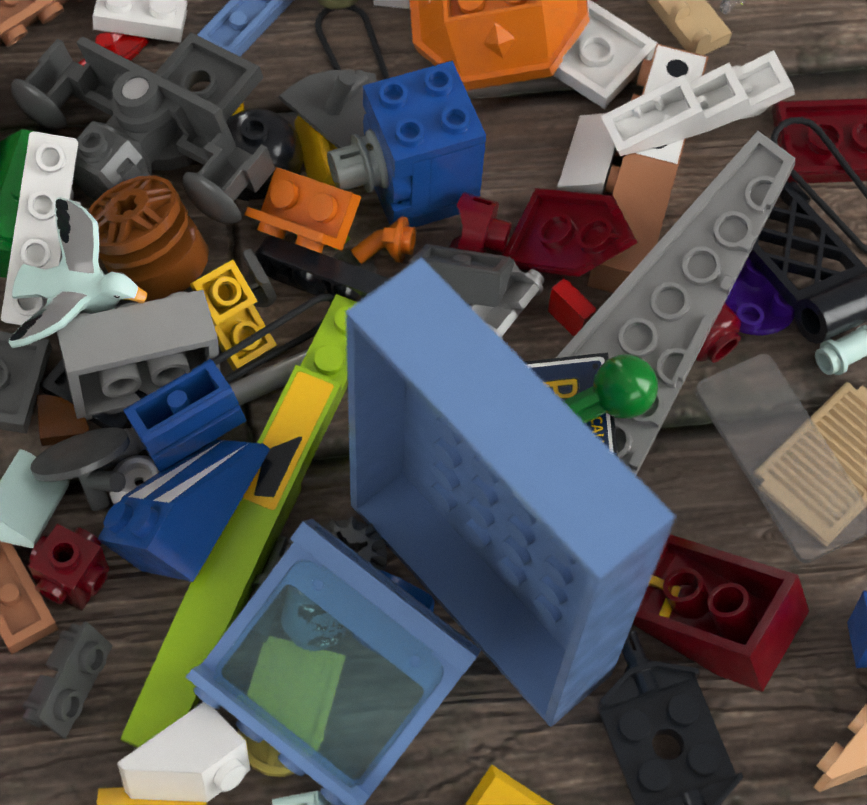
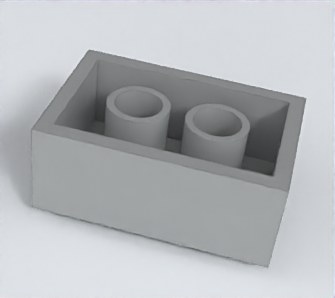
M204 290L189 293L183 291L175 292L166 298L145 303L130 302L116 309L93 314L79 313L64 328L57 331L65 373L77 419L85 417L86 420L93 419L92 415L103 412L108 415L123 412V409L140 400L135 393L138 389L149 395L181 375L190 373L193 368L205 361L214 359L219 355L218 337Z

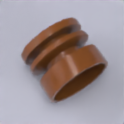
M152 175L138 176L123 181L105 191L88 210L99 224V258L101 262L105 264L109 273L125 274L139 288L147 292L145 302L166 298L172 293L186 290L191 286L190 283L199 278L209 260V247L195 223L188 216V211L180 200L177 191L170 181L165 178Z

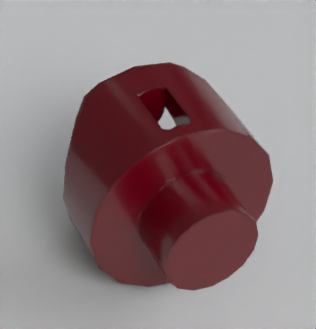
M462 193L457 203L462 221V234L453 239L449 248L486 253L488 248L503 253L510 235L512 223L497 218L499 203L470 193Z

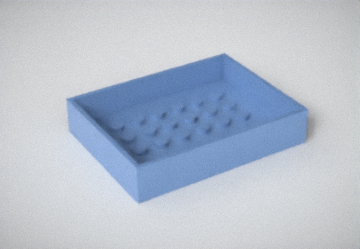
M421 257L346 311L351 506L367 524L372 523L375 531L385 540V544L544 721L552 727L612 676L676 516Z

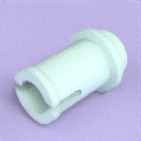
M867 325L860 326L855 331L835 341L828 339L820 344V348L815 352V359L819 368L825 374L842 375L847 371L850 364L867 356Z

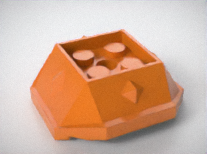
M409 0L412 42L416 51L434 66L453 61L466 91L552 77L562 63V57L574 45L590 22L587 0Z

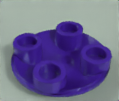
M747 258L725 303L741 320L739 332L750 335H770L780 332L794 320V309L751 260Z

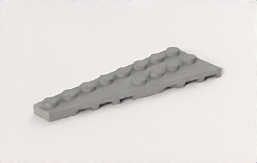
M759 131L750 138L556 357L608 352L610 359L617 355L629 354L642 358L653 368L658 380V393L653 405L648 411L636 418L620 419L615 417L618 457L635 476L641 468L795 166V157Z

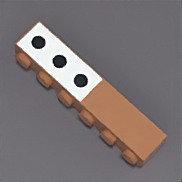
M656 44L652 61L643 59L636 85L644 87L642 95L682 75H685L687 81L691 82L704 75L709 56ZM633 93L631 101L642 95ZM686 139L621 156L623 157L621 167L611 166L605 191L613 193L612 196H614L638 243L592 269L587 286L614 293L657 244Z

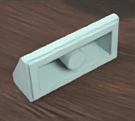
M22 449L17 452L0 480V542L33 548L66 492L69 480L44 482L35 479L30 467L36 457Z

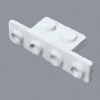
M35 131L29 134L1 320L4 323L22 325L47 304V299L43 297L14 299L12 297V289L17 273L23 264L46 270L58 266L62 259L55 221V201L61 197L69 200L74 199L72 183L78 151V141L75 138Z

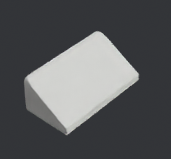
M606 113L580 115L557 190L603 195L616 152V147L601 118Z

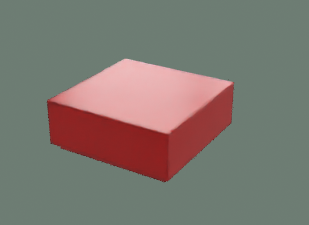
M562 279L551 289L548 312L574 337L596 313L597 308L568 280Z

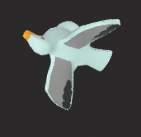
M61 197L55 201V221L62 252V259L59 265L44 270L23 264L17 273L12 289V297L14 299L43 297L47 299V304L23 323L10 337L8 342L12 348L29 345L64 328L79 313L93 314L115 309L120 299L138 303H145L147 299V292L139 288L125 274L110 272L105 275L98 260L99 224L84 207L73 200Z

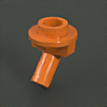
M400 217L389 227H384V229H379L353 247L351 252L359 263L363 264L385 247L395 262L402 263L405 255H412L414 252L416 228L409 227L408 217Z

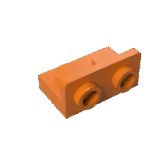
M276 167L261 210L259 211L247 206L244 215L260 221L257 228L258 231L284 240L286 231L297 234L295 244L322 253L325 245L343 250L361 196Z

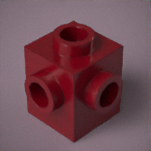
M56 524L48 537L43 536L37 541L29 557L30 564L28 567L37 584L35 589L42 596L56 604L62 605L63 602H66L82 611L90 598L96 595L102 588L108 575L109 566L101 547L102 543L98 541L95 535L85 529L76 527L74 531H71Z

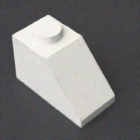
M205 702L117 762L126 794L131 799L208 802L219 793L235 788L243 780L245 774L251 771L246 741L215 708Z

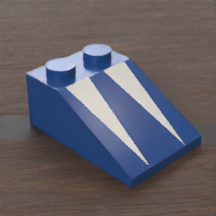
M215 439L125 494L120 502L113 505L104 519L105 527L98 536V541L143 572L194 582L268 455L270 448L263 443Z

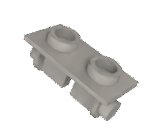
M514 262V267L497 307L472 304L470 307L503 340L502 336L532 298L542 293L544 277L534 269H530L527 273L521 272Z

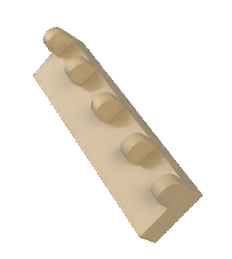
M646 0L686 51L705 55L729 44L732 32L706 0Z

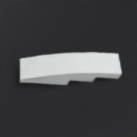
M773 50L733 70L730 63H727L691 82H688L685 75H682L602 115L601 118L619 155L624 156L705 133L795 95L789 77Z

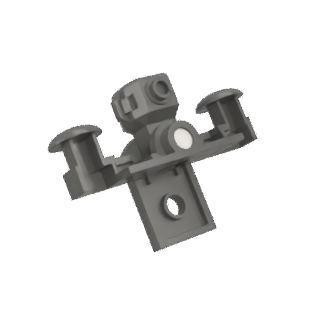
M192 32L156 73L82 36L76 43L87 62L84 66L72 60L63 41L57 38L39 58V65L25 80L14 79L12 81L11 93L16 104L31 120L45 128L61 130L67 126V120L60 108L72 95L112 116L106 124L92 121L77 138L78 151L73 180L88 197L95 201L105 191L123 181L138 176H152V170H174L190 166L195 160L204 166L198 173L186 172L184 174L182 183L187 197L200 212L210 219L223 224H235L242 219V215L234 201L245 188L256 193L275 170L266 146L261 144L253 155L236 146L226 123L264 78L260 66ZM198 82H210L208 87L202 91H190L191 87Z

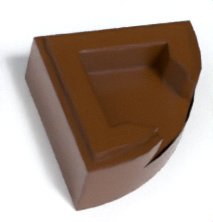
M37 395L39 435L42 446L55 445L67 438L90 431L85 417L77 419L74 405L71 402L57 396Z

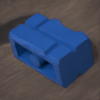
M212 359L205 361L193 368L190 373L181 375L123 409L136 435L159 472L247 421L234 391Z

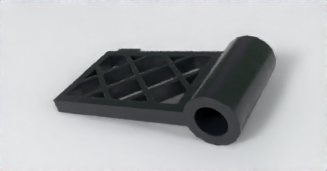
M787 181L779 196L789 206V209L773 207L768 219L786 223L785 233L763 227L748 258L794 309L795 322L801 334L809 342L817 344L867 322V267L809 205L811 198L795 181ZM794 226L811 230L817 237V241L794 236ZM758 241L783 246L782 256L765 252L758 245ZM790 249L815 255L814 265L789 259ZM825 257L839 261L846 270L839 272L821 267L822 258ZM787 272L812 278L811 285L798 290L787 277Z

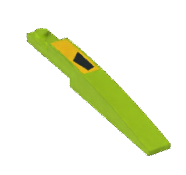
M338 294L335 295L301 365H296L257 442L265 444L270 448V451L194 582L190 583L120 738L122 742L139 748L196 708L200 700L194 692L196 685L188 680L186 676L192 668L203 663L245 607L253 591L252 582L257 574H261L274 548L276 538L279 537L301 492V482L348 387L346 311L358 302Z

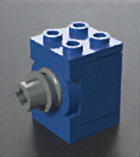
M453 61L363 85V107L367 113L364 114L363 118L364 136L360 137L357 134L351 135V145L327 151L328 164L335 186L348 190L363 185L367 193H371L375 189L389 225L393 224L400 217H408L409 227H419L459 215L457 203L462 193L466 192L476 196H480L486 133Z

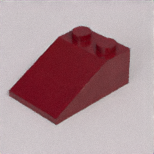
M668 534L652 574L664 580L663 590L647 586L633 625L715 675L763 692L808 615L809 608L799 575ZM678 585L681 587L678 597L671 594L673 586ZM665 599H667L672 608L669 618L659 615Z

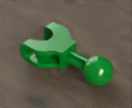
M629 354L617 355L606 360L599 367L592 387L563 402L584 424L605 413L620 419L636 418L648 411L656 400L658 393L657 376L653 368L642 358Z

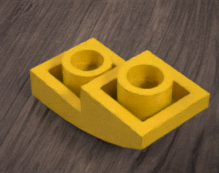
M233 259L190 283L193 292L204 290L218 337V345L222 353L266 326L254 306V303L258 301ZM268 333L226 360L232 370H236L277 346L272 335Z

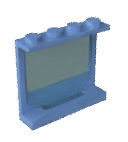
M310 519L301 523L290 538L293 541L292 545L203 663L192 668L186 678L196 685L194 692L203 702L215 709H219L222 706L238 719L236 726L247 737L259 743L264 739L279 751L278 759L287 769L299 776H304L306 773L323 786L320 791L331 804L364 805L455 684L468 670L481 652V649L319 523Z

